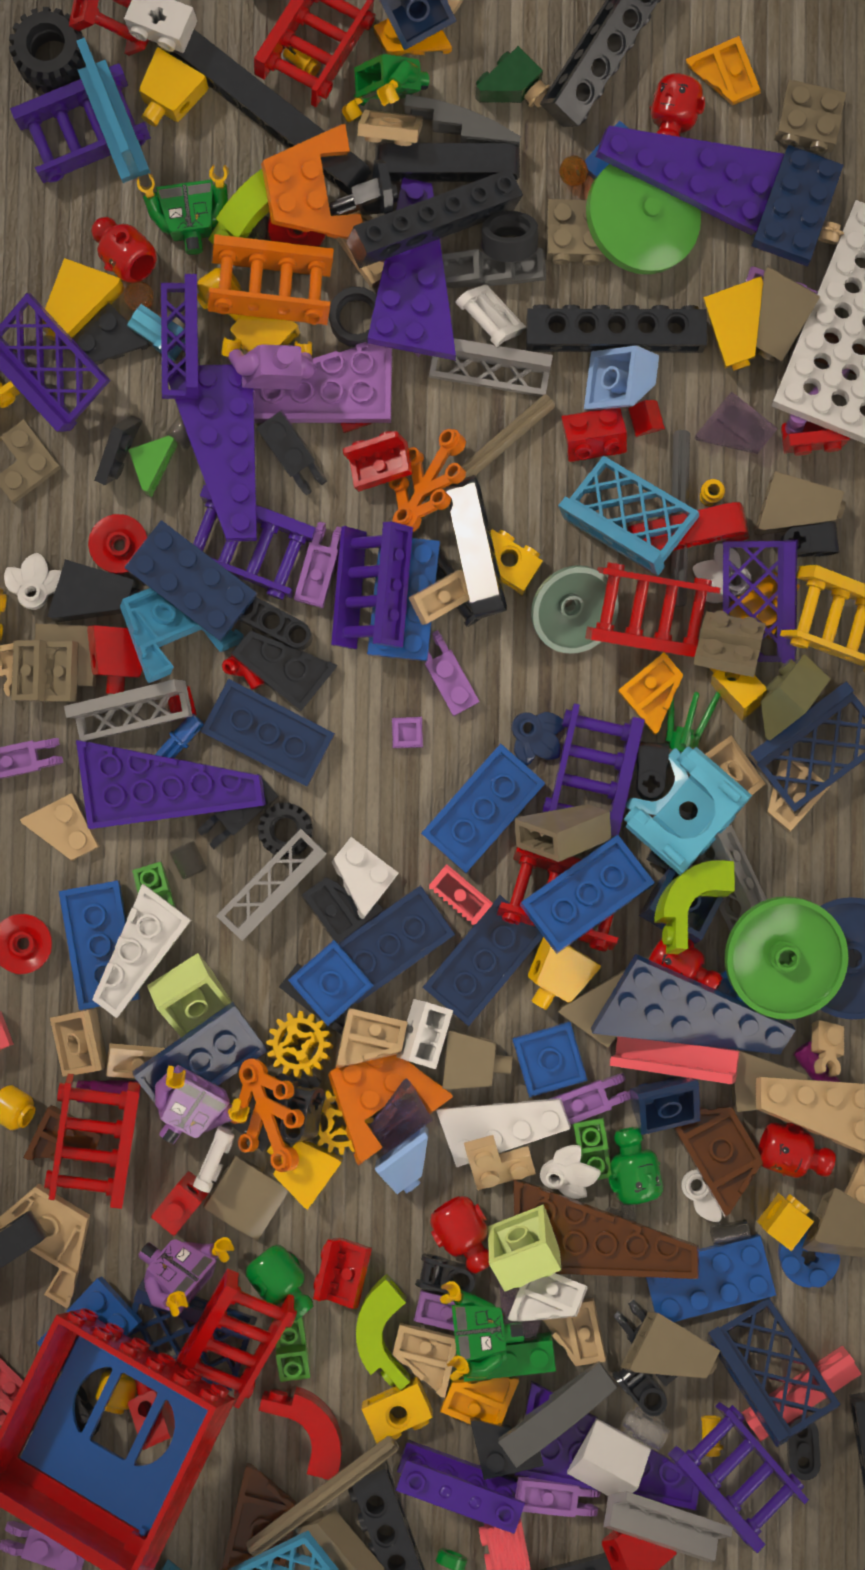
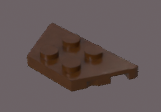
M733 1108L700 1109L699 1122L674 1127L673 1129L724 1217H727L763 1162L761 1155Z
M251 1463L246 1464L221 1570H228L253 1558L254 1556L247 1550V1541L297 1504L295 1500ZM293 1531L290 1532L288 1535H286L284 1538H282L280 1541H278L276 1544H274V1545H273L272 1547H270L269 1549H271V1548H273V1547H275V1546H277V1545H279V1544H281V1543H283V1542H285V1541L291 1539V1538H292V1535H293ZM274 1558V1564L285 1567L286 1559Z

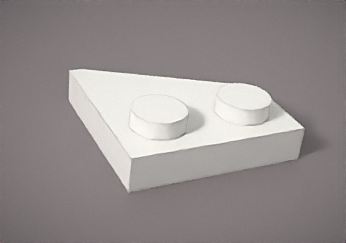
M350 837L332 861L337 874L343 879V886L348 896L351 895L358 908L357 913L362 919L365 918L399 874L352 837Z
M556 1273L531 1281L519 1288L508 1320L523 1322L577 1317L588 1287Z

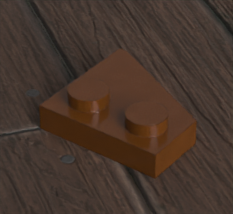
M53 1105L47 1108L23 1157L24 1159L51 1158V1161H54L61 1109ZM66 1129L64 1146L96 1150L103 1134Z

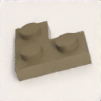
M24 419L0 436L17 459L15 463L0 473V487L15 504L60 470L61 467Z

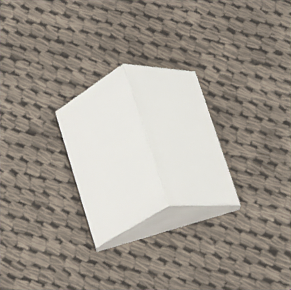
M596 1418L567 1470V1474L607 1496L622 1492L633 1493L639 1487L651 1448Z

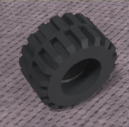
M43 7L41 12H38L37 8L32 9V15L28 17L26 14H23L20 17L21 24L15 23L13 26L15 34H10L9 41L12 46H9V50L24 81L27 84L30 83L33 89L38 91L41 87L43 93H48L51 89L55 90L81 79L78 70L85 68L86 64L76 41L84 38L81 31L69 27L70 15L67 13L64 16L62 10L58 8L51 12L50 7ZM49 41L64 43L62 52L56 58L48 61L35 58L38 48Z

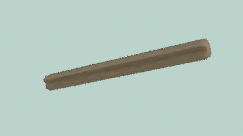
M547 394L543 395L462 464L461 467L466 471L465 478L472 475L476 476L555 407L553 400ZM431 495L425 497L422 504L430 501ZM430 514L422 517V519H426Z
M386 1436L249 1539L246 1543L248 1552L254 1557L265 1552L399 1451L396 1440L392 1436Z

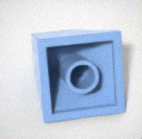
M637 345L592 351L584 410L592 411L634 406L656 385L659 355Z
M426 1125L419 1128L376 1160V1172L396 1194L402 1190L408 1193L421 1183L419 1178L423 1172L429 1130Z

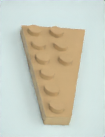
M768 1077L756 1078L757 1110L785 1122L801 1126L811 1133L822 1135L837 1144L865 1155V1084Z

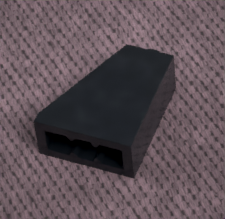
M65 559L47 617L56 622H65L123 614L120 608L122 600L141 592V590L137 589L139 584L133 579Z

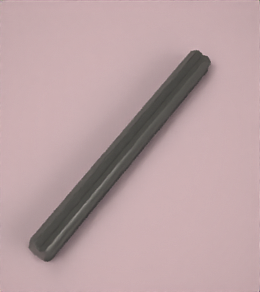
M677 430L673 434L672 496L689 506L690 432ZM683 512L672 513L671 516L682 514ZM688 548L671 552L670 579L687 582ZM678 587L675 607H684L687 604V588Z

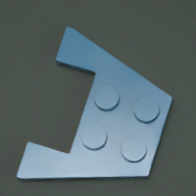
M151 588L124 598L120 605L148 683L170 675L174 668L159 647L199 630L205 632L219 652L238 645L244 638V635L235 629L234 632L230 630L222 642H220Z

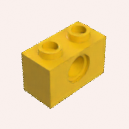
M492 529L491 536L501 581L523 595L542 565L543 560L539 558L540 553L527 545L524 548L514 543L515 538L503 530L496 532ZM506 553L515 555L517 563L512 567L503 565L500 559L502 555Z
M780 1193L775 1196L757 1220L758 1224L768 1234L790 1251L794 1249L814 1221L807 1216L810 1210L791 1194L785 1198Z
M417 1376L410 1379V1383L401 1391L395 1386L362 1402L361 1410L376 1443L386 1436H392L396 1440L402 1435L401 1432L411 1427L413 1430L423 1428L429 1424V1419L433 1418V1409ZM396 1406H401L407 1411V1414L402 1418H396L390 1411Z

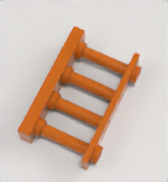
M214 234L212 263L221 264L219 288L209 287L208 311L220 314L305 322L312 325H327L330 301H321L322 276H331L334 249ZM233 266L251 268L249 292L231 290ZM263 269L281 271L279 295L261 293ZM293 273L310 275L309 299L291 297Z

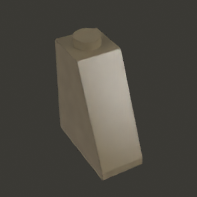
M768 265L763 274L756 347L760 349L758 352L760 356L774 362L776 358L783 361L820 296Z
M775 471L769 479L754 534L765 535L787 532L794 527L835 522L837 518L841 519L845 510L846 502L842 501L844 491Z
M587 804L515 818L516 847L560 862L611 840L610 811Z
M625 970L616 973L576 996L572 1002H565L557 1009L561 1015L607 1048H609L616 1036L592 1034L591 1026Z
M738 1050L740 1053L736 1082L730 1084L732 1107L737 1112L757 1110L756 1078L811 1079H808L807 1075L803 1072Z
M834 1188L822 1196L813 1219L814 1222L809 1229L802 1248L812 1252L865 1258V1205Z
M648 1312L621 1368L637 1373L707 1379L708 1375H711L718 1365L719 1360L717 1356L720 1350L656 1312Z
M335 1509L320 1510L295 1529L297 1535L309 1531L339 1570H385ZM302 1544L306 1556L312 1557L309 1549L305 1544Z

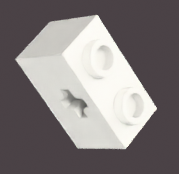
M132 0L124 17L130 34L141 41L148 39L156 42L166 51L173 52L177 50L184 53L197 23L193 7L175 0Z
M413 999L407 1019L408 1023L403 1048L396 1057L436 1069L453 1010Z

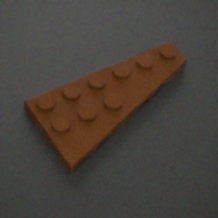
M514 1179V1216L544 1205L560 1250L561 1270L555 1272L556 1274L699 1278V1245L528 1182Z

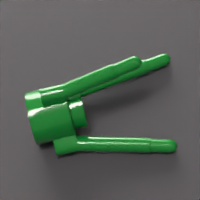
M694 692L685 726H677L676 732L674 731L673 697L668 709V731L665 739L670 741L669 749L673 750L676 748L678 751L683 752L688 746L692 749L693 747L698 748L700 737L721 696L719 692L715 693L695 734V730L691 729L697 708L699 693Z

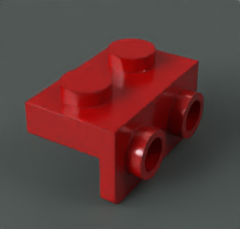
M621 408L602 409L562 416V427L566 439L569 462L627 452V431Z
M810 421L805 423L802 433L788 434L785 430L786 423L781 425L784 454L794 453L795 456L810 454L815 450L835 452L841 450L850 440L847 436Z
M386 431L381 433L379 437L367 441H356L351 446L343 448V455L350 461L354 488L358 492L413 474L408 442L397 431Z
M344 1238L328 1239L321 1250L322 1262L319 1274L314 1280L315 1292L313 1299L317 1301L328 1300L351 1309L358 1308L372 1248Z

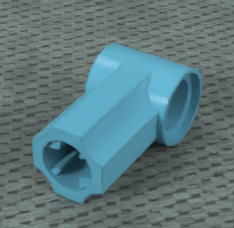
M140 304L128 322L127 327L151 342L152 346L161 353V317ZM172 321L167 325L168 329L176 337L184 330ZM176 345L168 352V357L175 361L182 349Z

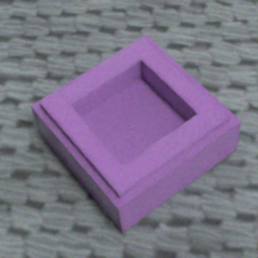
M422 717L392 718L393 748H423Z

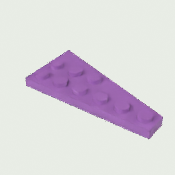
M363 342L357 344L355 348L342 352L335 351L313 358L314 373L310 378H302L298 390L254 388V423H263L280 410L284 412L291 423H391L392 348Z

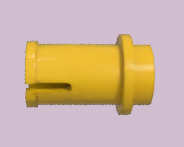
M292 47L290 48L296 53L295 55L287 48L284 49L283 57L285 59H288L296 67L309 74L317 75L321 68L320 62Z
M716 479L707 480L701 487L699 495L701 503L706 506H712L713 503L719 502L725 494L724 485ZM708 491L713 492L715 496L709 494Z
M701 1416L702 1439L721 1421L720 1416ZM719 1441L705 1456H720L724 1446Z

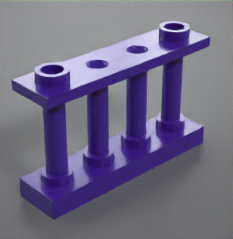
M120 63L110 66L109 70L139 145L142 146L151 137L145 122L135 124L122 93L123 88L129 85ZM81 79L10 108L19 129H28L38 149L43 164L35 167L42 183L57 182L65 174L111 155ZM79 106L84 107L98 140L83 148L67 114L69 110ZM50 118L57 119L71 152L56 159L52 155L40 126L43 121Z
M203 485L200 497L206 503L205 507L207 510L193 542L201 551L204 550L217 517L206 485ZM256 505L257 522L261 524L262 532L247 570L244 571L230 565L238 542L226 541L219 560H213L237 578L268 589L266 594L274 598L283 600L284 596L292 599L294 592L285 585L301 544L305 545L306 541H313L316 527ZM279 530L289 534L288 539H290V542L273 582L258 576V572L273 534H277Z
M392 521L383 522L382 535L367 536L366 531L347 526L341 527L331 645L357 649L358 638L373 637V644L403 648L413 527ZM381 547L379 565L364 566L365 549ZM378 577L377 595L362 596L363 578ZM376 607L374 625L359 626L360 608Z
M574 703L572 709H566L562 727H566L567 731L552 797L545 798L542 813L576 807L558 803L562 785L607 795L608 799H612L610 826L611 837L614 838L620 832L645 719L632 717L630 723H624V725L578 715L580 704ZM575 727L621 737L620 740L625 741L623 753L617 752V754H612L571 744ZM568 756L614 766L615 770H619L616 782L611 781L609 784L566 774L565 769Z
M719 1402L715 1407L724 1418L692 1451L688 1449L686 1452L675 1446L667 1455L724 1520L733 1527V1530L745 1544L758 1553L766 1545L758 1536L762 1532L760 1528L792 1495L804 1504L809 1499L801 1491L804 1485L792 1473L788 1476L743 1425L744 1416L733 1405L728 1408ZM734 1427L744 1441L712 1473L708 1472L705 1475L698 1468L702 1464L700 1460ZM754 1450L764 1463L732 1496L727 1495L724 1497L719 1492L720 1483ZM774 1473L783 1486L751 1519L748 1517L744 1520L738 1513L742 1509L740 1505Z
M407 1439L397 1468V1472L401 1473L396 1491L515 1534L525 1505L524 1501L515 1498L518 1479L503 1475L484 1480L480 1465Z

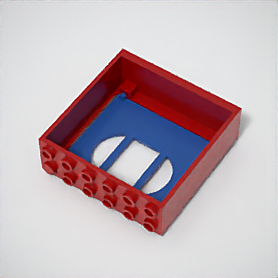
M81 1308L57 1314L0 1428V1508L101 1570H154L236 1399L228 1395L229 1390L224 1386L214 1383L211 1385L202 1380L203 1376L198 1371L191 1368L183 1369L176 1365V1360L172 1356L161 1352L157 1354L150 1350V1345L146 1341L135 1337L131 1339L123 1334L124 1330L113 1323L105 1324L98 1320V1314L92 1310ZM78 1336H79V1339H78V1341H77V1343H76V1345H75V1347H74V1349H73V1351H72V1353H71V1355H70V1357H69V1359H68V1361H67V1363H66V1360H67V1358H68V1356H69V1354H70V1352H71V1350H72V1348H73V1346H74V1344H75V1342H76V1340H77V1338H78ZM103 1367H111L112 1372L83 1431H81L75 1417L77 1392L83 1381L92 1372ZM123 1373L157 1392V1396L126 1459L92 1440V1435ZM47 1399H49L48 1402H47V1404H46V1406H45V1408H44V1410H43V1412H42V1414H41V1416H40V1413H41V1411H42V1409H43V1407H44V1405H45ZM166 1400H168L175 1420L171 1444L166 1452L156 1461L146 1465H137V1459ZM27 1440H28V1443H27V1445H26V1447H25V1449H24V1451H23L21 1457H19L20 1454H21V1452H22V1450H23V1448H24V1446H25V1444H26V1442H27Z

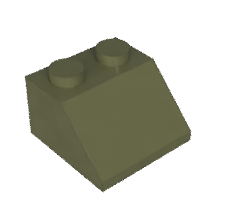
M805 654L795 662L789 659L778 671L781 676L777 675L766 686L769 692L761 701L765 737L769 741L803 716L830 681V678Z

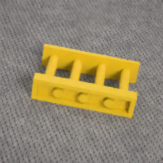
M818 565L799 566L796 578L807 582L806 586L809 587L797 630H781L780 636L790 639L792 646L808 649L809 646L863 666V671L865 672V654L858 652L865 627V584ZM827 589L832 591L831 596H833L823 636L820 638L809 634L820 591ZM850 598L856 601L857 610L847 646L844 647L833 642L845 600Z

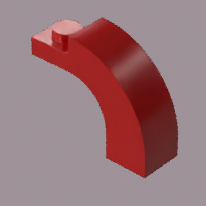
M296 1386L293 1398L288 1397V1393L278 1389H271L270 1392L264 1391L259 1411L292 1419L302 1425L307 1431L312 1446L307 1475L327 1480L339 1472L342 1456V1435L338 1421L328 1405L314 1393Z

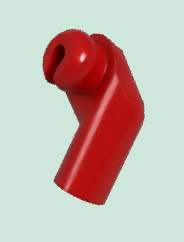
M232 656L223 661L222 670L224 673L245 677L251 690L264 685L263 681Z

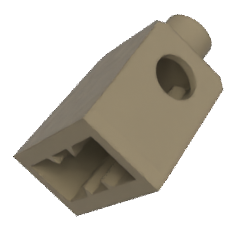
M448 1029L442 1089L492 1086L493 1073L511 1075L513 1056L495 1055L496 1042L493 1040Z

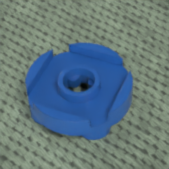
M808 1229L792 1251L780 1243L778 1259L783 1272L792 1282L802 1287L819 1288L826 1285L836 1274L840 1265V1255L814 1252V1255L817 1256L815 1261H810L809 1264L804 1263L805 1258L801 1254L803 1251L808 1252L802 1248L809 1232Z

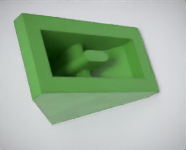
M170 436L128 449L141 488L149 497L153 496L178 446L175 439Z

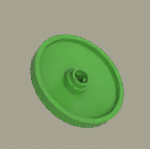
M611 164L605 167L595 178L588 193L586 218L591 236L605 257L624 270L645 275L664 272L682 261L696 243L701 224L700 209Z
M775 897L754 905L736 922L726 943L725 968L733 990L750 1008L771 1018L797 1019L820 1010L837 994L847 972L848 947L841 927L825 909L799 897Z

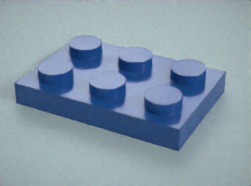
M102 1276L97 1278L66 1311H75L81 1308L92 1310L98 1314V1320L105 1324L113 1323L124 1330L123 1334L129 1336L142 1322V1319ZM48 1331L37 1342L40 1347ZM78 1336V1338H77V1340H76V1342H75V1344H74V1346H73V1348H72V1350H71V1352H70V1354H69V1356H68V1358H67V1360H66V1363H67V1361H68V1359H69V1357H70V1355H71V1353H72V1351H73V1349H74V1347H75V1345H76V1343H77V1341H78V1339H79V1336ZM92 1372V1373L83 1381V1383H84L94 1372Z

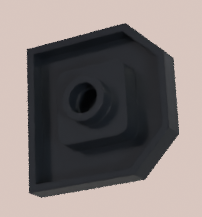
M383 159L374 160L372 180L351 187L353 194L329 203L331 216L348 215L360 211L363 216L377 214V217L393 212V202L398 201L396 184H391L387 163Z

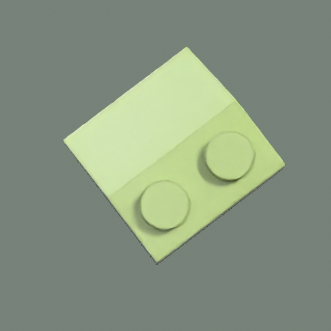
M199 953L147 985L156 1009L180 1037H183L232 1003L217 977Z
M544 1205L488 1226L489 1265L504 1291L522 1287L531 1281L551 1276L561 1270L560 1250Z

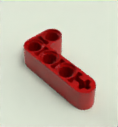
M732 502L697 510L700 514L699 518L673 551L717 541H744L749 539L746 515L742 503ZM682 513L669 516L670 526L682 524L688 515ZM665 517L648 521L649 530L666 527ZM644 522L630 525L627 529L632 534L644 532ZM668 534L650 537L651 545L660 551L669 541Z

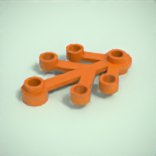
M446 429L440 434V449L425 475L422 464L424 460L423 453L415 447L409 448L415 492L409 501L407 492L409 480L406 477L389 482L390 488L396 492L398 510L395 512L392 522L413 527V532H415L421 524L422 517L438 509L444 510L449 506L451 497L443 488L462 482L466 476V471L458 463H452L446 468L445 474L437 478L447 458L460 454L465 448L466 440L464 436L455 429ZM431 495L430 501L422 504L425 497Z
M247 1059L242 1063L239 1070V1078L243 1084L239 1099L242 1101L240 1108L249 1106L252 1095H254L256 1104L247 1133L242 1134L238 1139V1147L245 1153L256 1151L259 1146L258 1137L262 1124H264L274 1152L271 1155V1165L278 1172L293 1171L298 1166L299 1156L293 1147H285L275 1116L282 1119L287 1128L292 1129L299 1128L304 1124V1114L299 1109L292 1110L268 1098L264 1087L273 1090L274 1096L279 1100L290 1099L293 1096L294 1086L290 1081H281L269 1075L266 1065L260 1060ZM283 1085H284V1087H285V1094H284V1095H283V1093H282V1087H283ZM293 1114L296 1117L295 1123L292 1121ZM233 1120L230 1121V1122L233 1123V1124H240V1123L234 1122ZM247 1139L250 1141L249 1147L247 1146Z

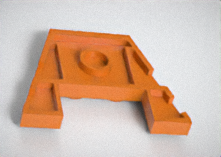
M345 124L334 127L263 160L261 166L272 224L305 232L314 231L338 239V237L348 239L353 226L362 223L361 213L331 216L321 157L347 155L350 152Z
M397 1054L341 1068L336 1067L328 1074L339 1111H342L347 1127V1136L351 1140L355 1152V1161L358 1165L383 1148L365 1123L370 1117L410 1089L429 1115L451 1100L453 1095L446 1089H442L441 1085L410 1062L397 1058Z

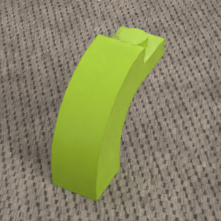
M262 169L251 176L222 208L216 217V220L219 222L208 239L212 244H214V234L248 238L257 223L270 212Z
M714 860L697 864L677 876L665 888L656 907L654 923H666L662 933V941L666 945V954H680L688 949V911L695 898L702 896L724 898L735 891L734 861Z
M386 1274L370 1289L362 1302L356 1326V1343L362 1363L370 1375L381 1367L382 1371L380 1373L384 1380L390 1386L395 1384L401 1391L410 1383V1374L387 1348L383 1338V1329L388 1319L406 1303L407 1296L390 1276Z

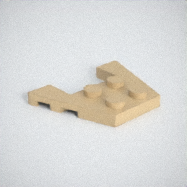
M37 1184L0 1216V1229L25 1212L32 1211L48 1236L31 1248L30 1251L59 1268L44 1295L68 1309L74 1298L90 1214L57 1194L54 1201L48 1200L50 1190L45 1189L41 1184Z

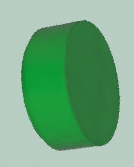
M441 1548L438 1550L435 1561L452 1570H465L468 1559L461 1553Z

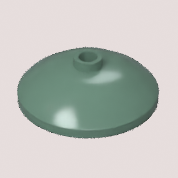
M582 565L569 566L550 575L537 590L531 608L532 624L538 637L553 650L569 654L587 651L601 643V641L586 639L585 635L587 626L596 628L597 622H600L608 578L604 574L599 573L598 570ZM618 595L616 598L612 625L615 624L618 615ZM572 600V604L569 607H565L566 601Z

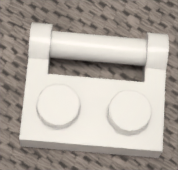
M487 284L464 292L456 301L460 309H466L491 336L490 341L496 347L506 340L519 336L526 328Z
M222 1124L217 1128L205 1161L194 1181L193 1186L195 1188L210 1193L213 1186L211 1181H217L223 1165L219 1164L223 1153H229L235 1140L232 1133L234 1127Z

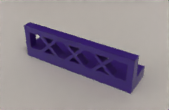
M185 274V283H161L162 399H198L197 274ZM167 292L185 293V301L175 308L167 301ZM167 308L172 312L168 317ZM184 309H185V316H183V315L181 314V312H182ZM176 317L185 324V329L177 337L167 326ZM176 345L185 352V358L177 365L168 357V352ZM168 365L172 368V370L169 373ZM185 365H186V373L182 370V368H183ZM178 373L186 381V390H168V381Z

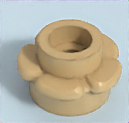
M541 80L536 82L524 95V98L529 103L528 106L531 108L535 105L537 108H540V102L551 86L549 84L546 86Z
M824 221L818 241L837 245L841 235H844V232L840 230L841 225Z

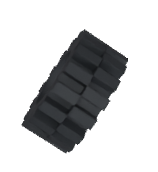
M286 802L274 804V806L265 810L266 812L259 819V840L264 848L274 855L287 843L280 841L274 833L275 824L280 819H292L297 825V832L302 829L312 839L313 824L311 823V818L305 810L295 804ZM302 838L292 846V856L300 854L308 847V844ZM289 850L282 857H289Z

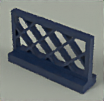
M847 681L808 709L803 716L773 739L765 741L749 754L748 759L761 771L793 813L865 760V752L858 756V750H865V745H859L861 729H865V724H862V717L865 720V707L853 694L854 690ZM850 703L859 713L858 723L840 721L841 710ZM837 713L836 720H829ZM822 724L835 725L834 741L816 739L817 728ZM839 726L857 728L855 744L838 742ZM813 731L812 738L805 737ZM797 742L811 743L810 759L792 757L793 745ZM815 744L833 746L831 762L813 760ZM837 747L854 749L853 761L849 764L835 763ZM789 749L788 756L781 755ZM775 759L787 761L786 777L774 776L766 765ZM791 762L809 764L807 780L789 778ZM813 765L830 767L829 779L825 782L811 781ZM834 767H835V768H842L841 770H839L837 773L834 774ZM778 781L785 782L784 788L780 785ZM789 782L806 785L805 797L796 803L787 793ZM810 785H812V786H818L817 788H815L813 791H811V792L809 793V791H810Z
M143 1278L137 1288L132 1310L140 1317L138 1310L140 1304L151 1307L156 1318L145 1323L142 1321L130 1335L141 1331L145 1341L150 1345L149 1349L157 1354L159 1352L156 1347L169 1341L176 1353L172 1357L176 1360L181 1349L175 1338L187 1332L189 1335L191 1334L209 1301L195 1296L188 1304L189 1307H185L178 1316L185 1327L172 1333L165 1320L172 1316L171 1311L151 1305ZM227 1308V1315L255 1326L257 1317ZM159 1322L166 1336L153 1342L146 1328ZM221 1327V1329L216 1328L213 1333L214 1339L223 1342L222 1339L229 1336L242 1339L243 1342L239 1349L246 1352L250 1341L249 1337ZM202 1352L201 1358L204 1364L214 1367L227 1361L232 1375L238 1376L241 1363H234L233 1360L224 1356L210 1362L207 1354ZM202 1377V1380L206 1381L207 1383H210V1384L214 1383V1384H217V1385L219 1384V1383H216V1382H214V1381H211V1380H209V1379H206V1378ZM224 1386L228 1390L233 1391V1389Z
M769 1297L719 1328L718 1326L708 1332L707 1341L710 1345L720 1350L718 1358L777 1448L786 1443L792 1436L840 1407L841 1404ZM767 1308L774 1318L773 1328L769 1329L754 1325L756 1314ZM752 1317L751 1324L744 1323ZM777 1324L783 1332L776 1330ZM735 1327L750 1329L747 1345L734 1342L728 1332ZM753 1330L771 1335L768 1350L750 1346ZM774 1336L789 1340L792 1345L790 1356L772 1352ZM739 1349L746 1351L745 1357H743ZM794 1351L797 1352L800 1358L793 1357ZM749 1352L767 1356L764 1372L750 1368L747 1363ZM771 1357L789 1361L786 1377L768 1373ZM792 1362L807 1367L810 1372L808 1383L790 1379ZM756 1376L763 1377L762 1384ZM812 1378L815 1379L818 1385L812 1384ZM766 1379L785 1383L782 1399L771 1397L765 1391ZM788 1384L807 1388L804 1405L786 1400ZM810 1389L823 1392L830 1404L822 1409L808 1406ZM774 1403L781 1405L780 1412ZM784 1406L803 1410L801 1422L792 1428L788 1426L783 1418ZM807 1411L814 1413L808 1418H806Z

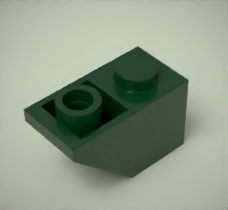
M517 46L511 53L509 51L505 52L499 58L497 66L490 73L486 71L479 77L476 82L475 99L479 103H521L525 99L524 95L536 82L542 81L543 70Z

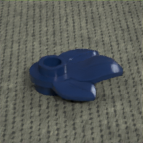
M528 712L518 714L511 724L512 734L516 738L514 744L516 757L526 766L534 760L536 755L547 760L559 758L560 743L555 735L565 728L562 727L563 719L550 712H542L538 715ZM526 722L531 724V730L528 733L523 731V725Z

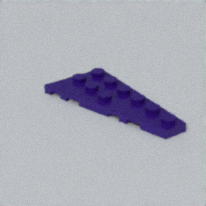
M608 126L603 134L595 157L749 235H753L757 231L785 154Z
M403 178L396 210L434 197L432 183ZM440 239L385 259L368 333V344L456 361Z
M186 365L182 368V370H183L185 373H186ZM198 365V399L174 400L226 541H257L254 388H242V375L237 373L233 365ZM168 366V373H169V372L172 370V368H171L170 366ZM178 373L168 381L171 390H186V381Z
M76 740L88 829L265 805L262 775Z
M531 1380L525 1416L549 1400V1395L553 1392ZM588 1413L543 1448L541 1455L544 1466L516 1472L515 1475L578 1485L581 1488L596 1490L567 1474V1470L597 1417ZM651 1448L639 1487L633 1494L663 1504L696 1510L699 1490L673 1460Z

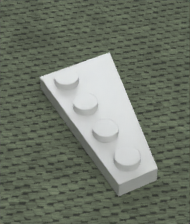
M142 884L92 1000L118 1018L192 920L145 884Z
M561 1098L522 1101L518 1103H494L493 1105L481 1106L470 1105L456 1108L445 1107L436 1110L456 1167L469 1163L464 1146L465 1142L494 1135L498 1153L571 1128Z

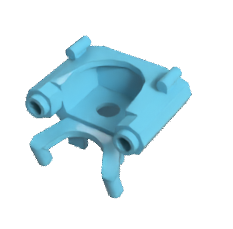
M689 746L682 753L675 748L669 754V760L675 775L674 784L669 793L662 799L654 802L630 798L626 802V807L630 812L624 818L627 822L626 828L679 875L683 874L698 856L701 857L716 840L715 835L717 833L721 834L736 818V814L752 797L746 789L697 747L692 749ZM684 802H693L697 806L698 813L694 819L685 820L680 816L679 808Z

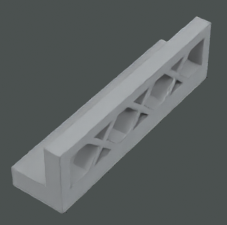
M454 338L456 361L453 360L457 365L456 368L448 373L436 371L438 357L432 356L429 378L539 397L546 394L553 355L502 346L496 347L491 344ZM458 359L466 360V361H464L463 363H460ZM472 362L481 363L486 372L478 378L470 377L464 367ZM487 364L495 365V366H493L492 368H489V366H488ZM501 367H508L515 377L507 383L499 382L493 372ZM516 369L524 371L519 374ZM461 371L463 375H459L456 373ZM530 372L543 373L541 389L529 387L522 377ZM490 376L492 380H488L485 378ZM519 381L521 385H517L514 383Z
M175 679L64 706L66 718L76 719L79 739L82 741H91L192 716L186 681ZM179 695L182 712L171 713L164 708L170 697ZM162 699L159 704L155 702V700ZM148 702L156 710L150 719L145 720L137 713L143 703ZM134 706L132 710L127 707ZM121 709L129 714L123 726L118 727L110 720L115 711ZM161 712H163L164 714H166L165 716L159 717V715L161 714ZM94 715L102 722L96 732L88 734L85 717ZM134 718H135L137 721H139V722H136V723H132L133 720H134Z
M729 825L721 834L717 833L715 835L716 840L712 847L715 851L714 860L734 861L735 891L724 897L719 906L731 932L736 922L747 910L767 900L732 825ZM703 854L701 857L698 856V858L696 859L698 864L707 861H714L710 858H707L705 854ZM730 898L739 902L741 906L740 915L731 911L729 906Z
M300 829L216 917L243 941L324 858L327 852ZM302 838L313 850L304 859H292V846ZM289 850V859H280ZM275 863H289V875L284 880L271 881V868ZM292 863H300V864L292 871ZM268 872V881H259ZM271 884H279V885L271 892ZM254 885H268V897L263 902H250V889ZM246 894V902L238 903ZM247 906V918L237 927L226 914L233 907ZM250 906H258V907L250 914Z
M630 1492L608 1495L603 1526L707 1562L716 1560L718 1539L732 1537L733 1527Z

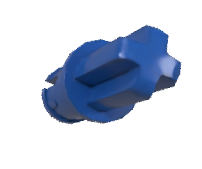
M192 713V716L185 718L174 732L170 731L171 737L155 755L175 758L183 748L187 749L189 747L188 743L204 726L203 721Z

